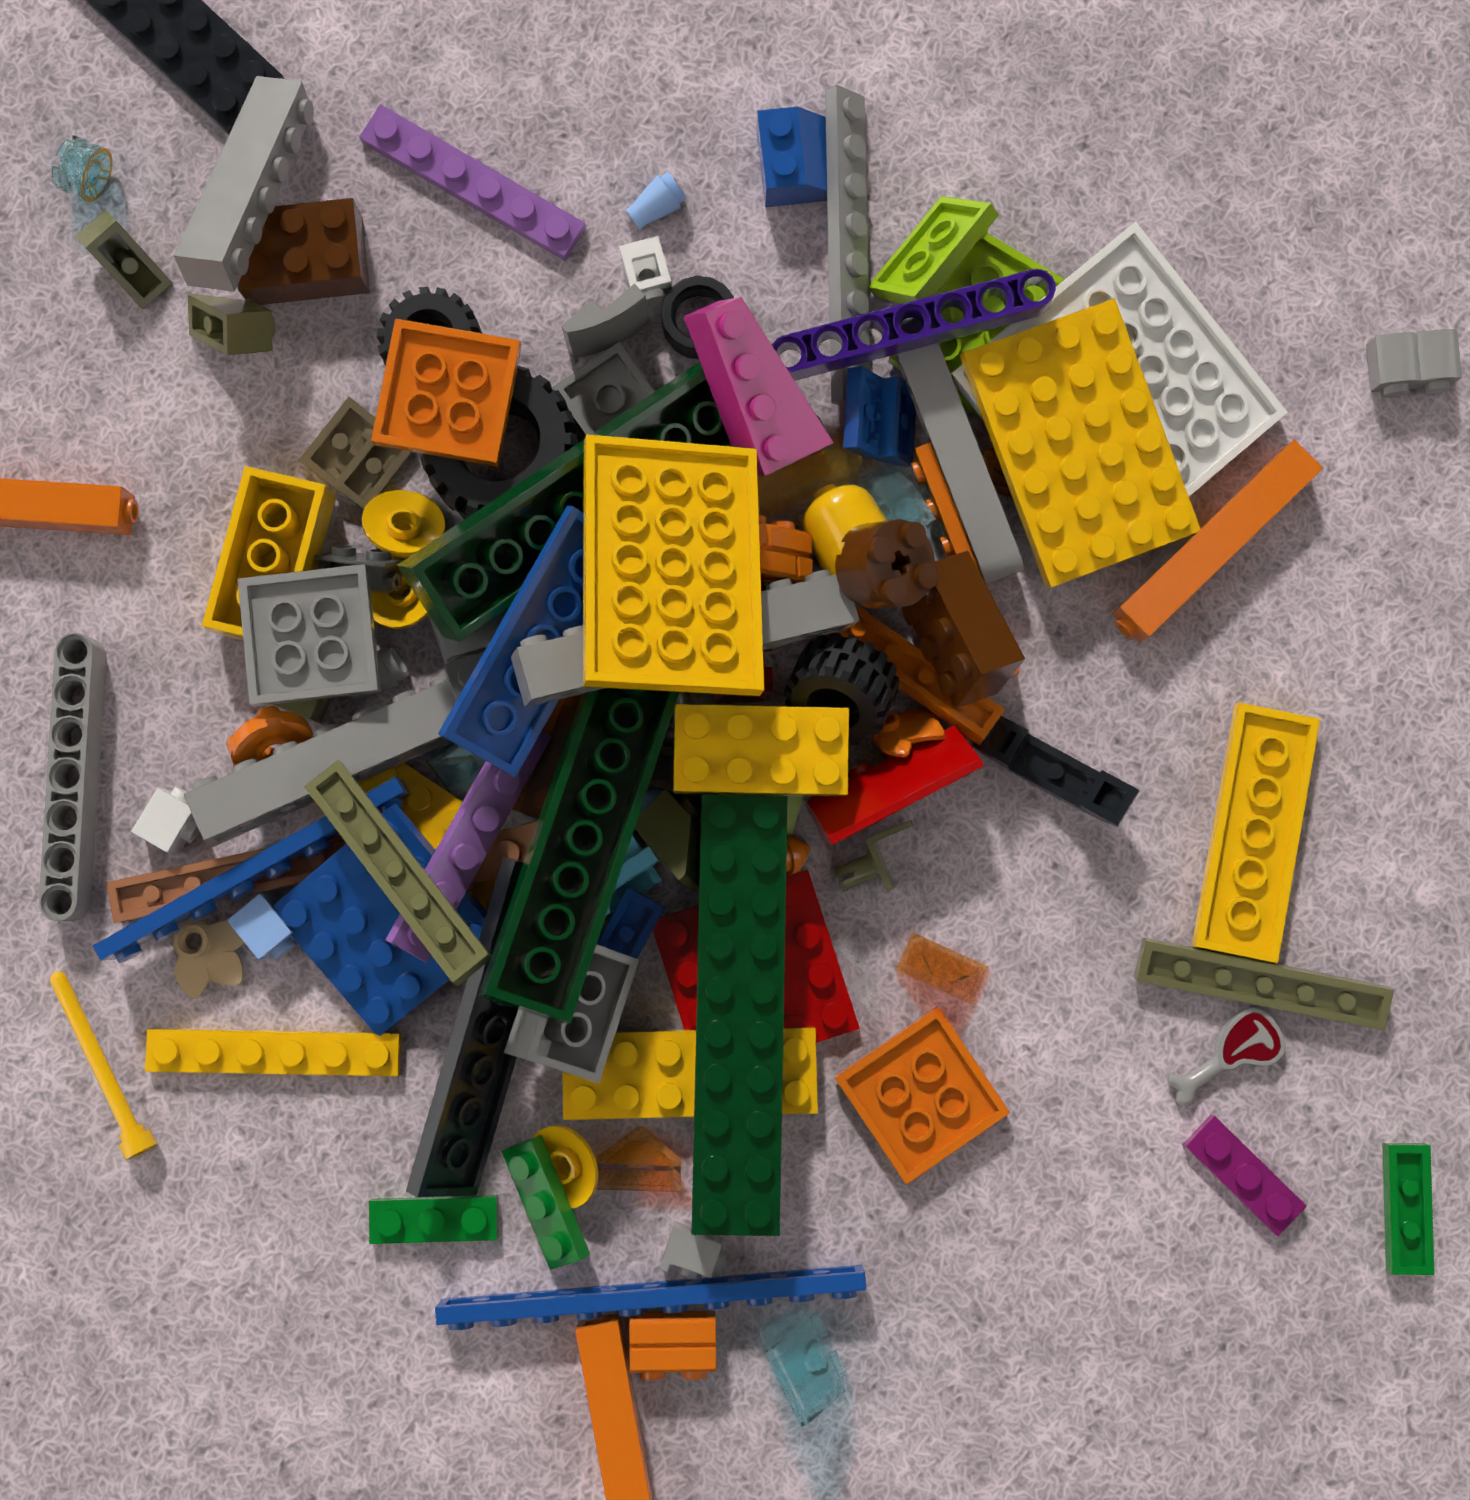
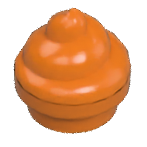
M788 834L786 875H792L800 871L811 848L805 841Z

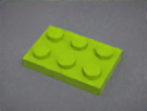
M941 196L869 283V290L876 298L902 304L937 295L939 288L962 265L965 256L973 246L986 236L989 227L999 216L998 212L988 202Z

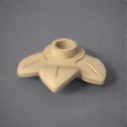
M190 920L179 926L180 931L173 935V948L179 956L174 968V975L181 989L189 997L197 999L203 993L210 980L214 983L230 986L242 983L244 966L235 950L242 947L245 943L227 921H220L209 925L200 920ZM193 933L199 934L202 938V943L197 949L192 948L189 944V938Z

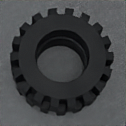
M428 286L419 287L420 294L413 295L411 290L402 293L405 300L399 303L394 299L389 304L392 312L390 314L383 312L380 322L384 328L377 329L376 337L381 344L377 347L384 361L383 363L386 366L395 319L482 333L473 310L468 304L464 305L460 296L453 293L449 297L446 289L439 287L436 288L435 293H431Z
M832 633L830 638L821 635L816 637L815 642L810 641L801 652L784 689V696L787 698L785 705L786 707L849 708L848 743L850 745H859L861 740L868 742L874 738L875 734L878 735L881 732L898 693L899 677L895 675L897 669L893 663L886 661L888 656L882 650L877 651L873 648L874 644L867 640L864 643L858 640V636L849 634L847 638L843 637L841 633Z

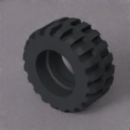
M518 366L509 415L518 416L529 421L538 435L539 449L537 455L526 470L507 480L490 481L475 476L468 469L465 461L423 454L420 457L422 467L443 502L452 511L456 510L463 519L468 518L580 442L572 413L569 411L564 397L559 390L554 391L550 381L543 376L532 377L528 368Z

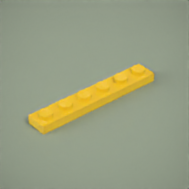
M147 1029L145 1072L399 1076L402 1033H383L379 1036L374 1032Z

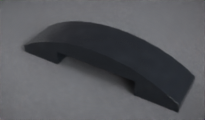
M1000 716L980 745L976 742L972 744L975 750L1035 787L1084 813L1116 827H1119L1140 792L1139 789L1104 770L1099 772L1030 735L1029 730L1003 716Z

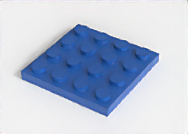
M395 803L385 810L382 815L425 869L435 849ZM347 843L272 906L293 931L291 936L369 1028L379 1036L450 980L432 955L425 962L385 940L400 913ZM467 889L456 910L479 939L487 910L471 891Z

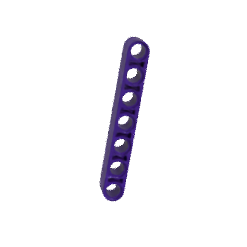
M1031 269L783 335L777 338L772 346L779 357L787 350L797 351L801 355L800 361L796 365L786 367L794 381L1036 318L1043 315L1049 309L1056 291V283L1052 275L1047 271ZM1029 286H1038L1044 290L1046 297L1041 301H1031L1025 296L1024 289ZM995 296L1003 301L1005 308L999 312H990L984 308L982 301L985 298ZM948 307H955L963 313L964 318L958 323H948L942 318L941 313ZM907 318H915L922 323L923 328L916 334H907L901 329L900 324ZM866 329H876L881 333L882 339L875 345H867L860 340L859 336ZM828 339L836 340L841 344V350L833 356L823 355L819 351V346L823 341Z

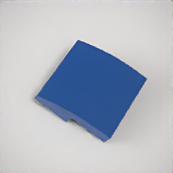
M863 366L848 368L843 448L879 462L911 467L910 463L913 462L916 409L906 386V381L898 376L882 378Z

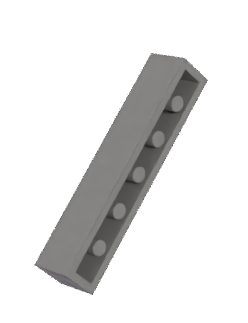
M256 76L173 255L187 286L235 292L241 276L246 274L250 255L255 244H258L261 240L262 228L267 216L275 208L277 193L281 184L285 183L288 178L289 166L294 154L299 152L301 138L307 125H310L313 120V103L308 99L302 81Z

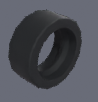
M696 275L680 280L669 289L662 302L661 323L665 339L676 352L687 358L699 359L692 339L683 335L677 327L675 320L677 309L686 299L696 296L709 297L716 302L732 299L734 296L723 283L714 278Z

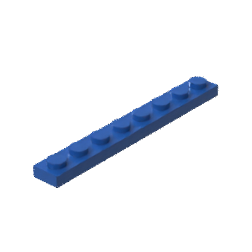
M397 777L366 793L381 813L395 803L400 808L403 807L402 799L411 795L404 781ZM324 816L94 944L93 948L100 961L117 959L118 963H123L142 952L140 945L154 938L156 942H160L175 935L180 931L178 924L190 917L194 921L203 919L217 911L218 908L215 904L230 896L231 900H236L255 889L253 882L267 875L269 879H273L292 869L290 862L305 854L308 859L325 851L330 847L327 841L339 835V832L329 819Z

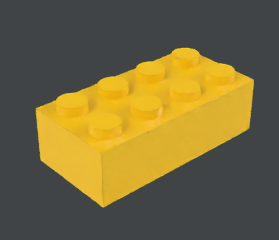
M244 466L202 627L217 635L243 641L238 578L317 570L319 560H314V556L322 553L336 500L334 493L325 484Z
M675 704L674 793L846 796L848 795L849 708Z

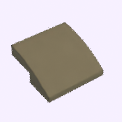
M348 396L298 461L364 510L368 502L381 492L411 452L375 446L371 442L375 417Z

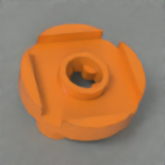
M267 706L261 708L254 718L241 725L227 739L226 746L233 765L236 766L249 759L261 761L274 755L273 750L275 748L269 747L271 745L279 744L280 746L291 741H296L297 744L313 738V732L308 721L301 715L289 711H280L276 706Z

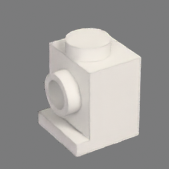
M659 236L619 246L621 261L629 288L635 283L646 295L647 306H655L662 303L672 284ZM644 274H651L655 277L640 281Z

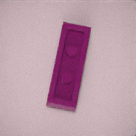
M1210 1114L1182 1144L1276 1236L1279 1237L1307 1207L1216 1116Z

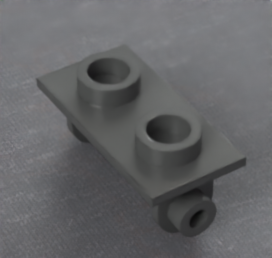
M333 545L331 546V552L314 556V560L326 561V566L323 569L366 564L369 568L371 591L391 593L393 590L400 588L401 576L396 573V565L407 559L392 557L390 552H385L381 549L366 550V553H357L356 546Z

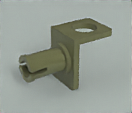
M912 820L866 838L865 841L869 848L867 849L868 854L834 867L837 878L854 872V876L839 882L844 892L876 877L879 880H883L887 891L896 887L876 841L914 826Z

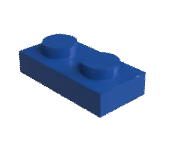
M628 887L597 945L638 959L666 907Z

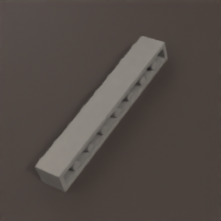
M822 570L807 575L805 582L792 584L791 579H782L766 585L767 590L761 591L763 650L813 639L821 635L826 636L846 631L860 621L854 601H851L844 595L837 581L836 574L830 575L829 570ZM583 625L563 631L564 637L547 640L546 635H536L520 641L521 647L516 648L511 656L524 707L604 689L602 687H583Z
M446 676L437 677L429 683V688L418 693L409 690L396 695L391 699L392 704L376 710L375 707L363 709L352 716L353 721L339 727L336 724L324 726L316 730L312 734L313 738L297 744L296 741L282 744L273 750L274 755L261 761H257V759L243 761L233 767V773L217 779L216 776H210L192 785L193 790L184 793V797L203 840L212 848L314 803V799L304 786L337 760L345 765L359 783L450 743L451 741L438 734L455 704Z

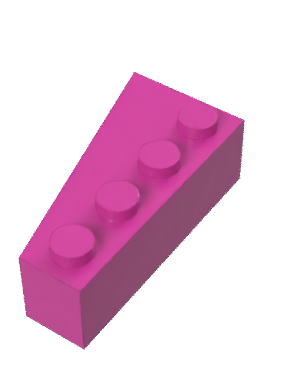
M742 297L717 301L683 316L731 446L757 449V476H766L834 443Z

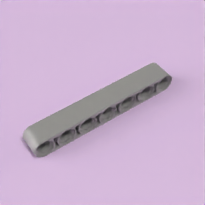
M907 318L900 324V327L907 334H916L922 330L923 325L918 319ZM939 343L895 354L928 443L930 442L986 585L1024 571L1022 557Z
M75 632L68 633L60 638L56 644L54 654L39 888L40 911L43 916L53 921L80 920L88 913L92 897L106 652L98 641ZM82 645H86L88 651L86 658L82 662L76 663L75 653L77 649ZM83 685L85 690L84 698L75 705L72 700L73 692L77 687ZM80 726L82 738L78 744L72 746L70 734L74 728ZM77 767L80 778L78 783L70 788L67 776L73 768ZM73 808L77 813V821L71 829H68L64 819L67 812ZM70 850L74 855L75 861L72 868L66 871L62 866V858ZM65 892L69 893L72 899L71 908L66 913L61 910L59 905L60 897Z

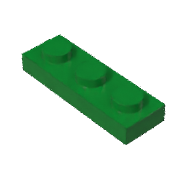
M536 1136L501 1151L550 1270L580 1261L590 1255L542 1136Z
M1382 1143L1386 1272L1392 1275H1435L1431 1145L1425 1143Z
M498 1195L375 1198L369 1200V1244L495 1241L498 1239Z

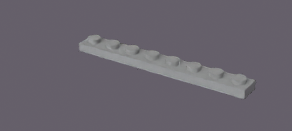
M839 85L825 90L830 323L869 313L865 97ZM869 329L864 330L859 336L860 340L867 345H870ZM830 339V356L837 354L842 347L838 341ZM870 361L831 371L832 404L846 407L848 368L863 366L870 370Z

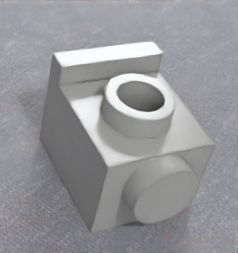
M674 1221L661 1260L660 1270L668 1272L670 1264L678 1266L677 1272L691 1279L700 1280L702 1275L711 1278L712 1274L720 1277L728 1251L721 1249L722 1237L718 1235H691V1226Z

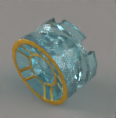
M73 135V140L71 141L66 138L55 155L60 157L58 167L52 166L53 184L63 192L74 193L77 198L83 201L93 202L102 195L111 177L112 155L107 148L98 144L91 145L87 139Z

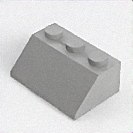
M596 944L571 1023L561 1024L518 1009L504 1053L599 1083L639 960Z

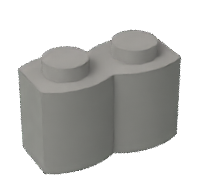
M1455 329L1384 334L1375 336L1366 344L1371 392L1383 391L1384 397L1404 396L1410 393L1409 389H1424V394H1439L1449 391L1450 386L1462 378L1458 333Z

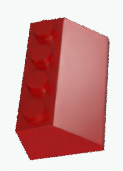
M953 725L944 730L945 739L922 741L913 746L909 755L905 758L883 753L886 761L872 768L867 761L848 771V795L811 796L813 799L807 801L805 806L827 848L980 769L984 766L981 758L957 727Z

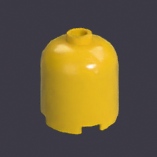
M829 484L814 493V501L808 506L802 516L803 531L809 532L812 535V552L821 570H829L830 575L836 574V555H841L845 543L841 541L849 530L860 524L887 521L871 494L866 489L856 485L836 487L834 484Z

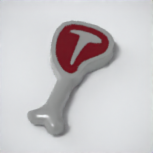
M1250 1006L1239 1010L1227 1020L1218 1033L1213 1057L1189 1075H1168V1083L1177 1091V1103L1183 1106H1191L1196 1091L1224 1071L1233 1070L1242 1064L1268 1066L1278 1062L1285 1052V1038L1277 1023L1263 1009Z

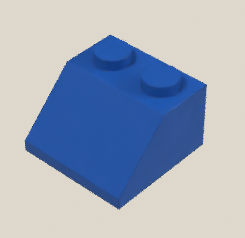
M798 106L758 110L756 133L765 207L827 201L826 117Z

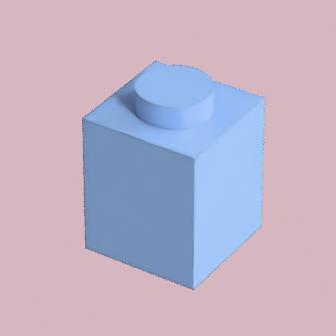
M258 894L227 920L258 960L269 959L270 957L278 960L296 945L291 936L293 931L272 907L277 901L271 894Z

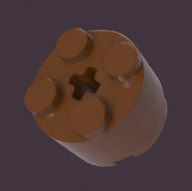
M896 519L855 526L845 534L841 541L845 542L841 555H836L835 572L842 592L851 601H857L863 605L862 607L868 609L913 605L921 600L928 590L933 588L938 582L939 573L935 566L932 545L926 535L924 526L916 521L910 522Z

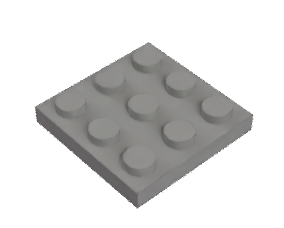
M366 564L238 578L249 705L255 707L381 692L369 568Z

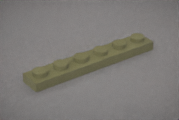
M337 760L304 786L453 984L458 987L493 958L342 762Z
M1144 937L1142 938L1134 978L1138 982L1379 1030H1385L1394 990L1385 985Z

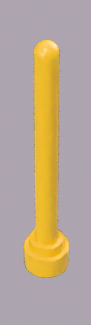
M61 971L53 973L50 977L51 986L122 1131L119 1135L122 1143L118 1146L125 1161L132 1159L157 1146L158 1143L151 1129L146 1130L143 1123L138 1125L67 975Z

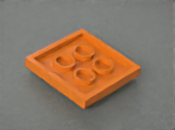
M395 319L371 442L375 446L499 467L522 348L521 341Z
M938 1006L834 1076L906 1185L1010 1114V1111Z

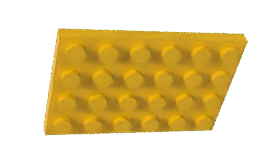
M1115 298L968 350L960 355L1046 589L1190 536L1201 529Z
M586 434L584 440L583 687L760 696L764 691L757 449Z

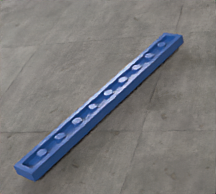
M862 1265L716 1276L711 1278L703 1277L700 1280L679 1279L441 1299L435 1307L436 1325L448 1324L449 1330H466L473 1328L474 1322L491 1321V1326L505 1327L516 1324L519 1318L534 1317V1323L542 1324L558 1321L559 1315L576 1314L578 1320H591L602 1317V1312L619 1310L620 1316L628 1317L644 1314V1308L661 1307L664 1313H677L687 1310V1305L703 1303L705 1309L714 1310L729 1307V1301L746 1300L749 1306H763L771 1304L772 1298L789 1297L790 1302L801 1303L814 1300V1294L831 1293L834 1299H849L856 1297L857 1291L866 1290V1277Z

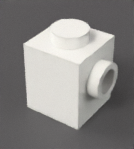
M177 786L172 791L157 788L131 832L167 853L179 854L186 842L191 843L200 833L184 797V793H187V791Z

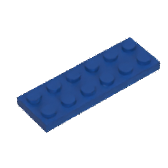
M567 506L438 732L440 736L514 777L520 771L559 700L524 707L511 656L517 647H521L520 641L536 635H546L547 640L564 637L563 631L583 625L584 513L574 506Z

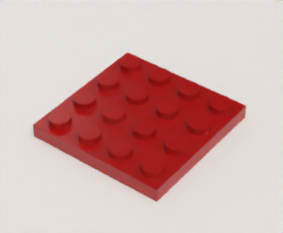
M807 869L786 876L783 1028L815 1027L816 1043L858 1030L860 1027ZM699 905L660 917L653 930L684 1030H696Z

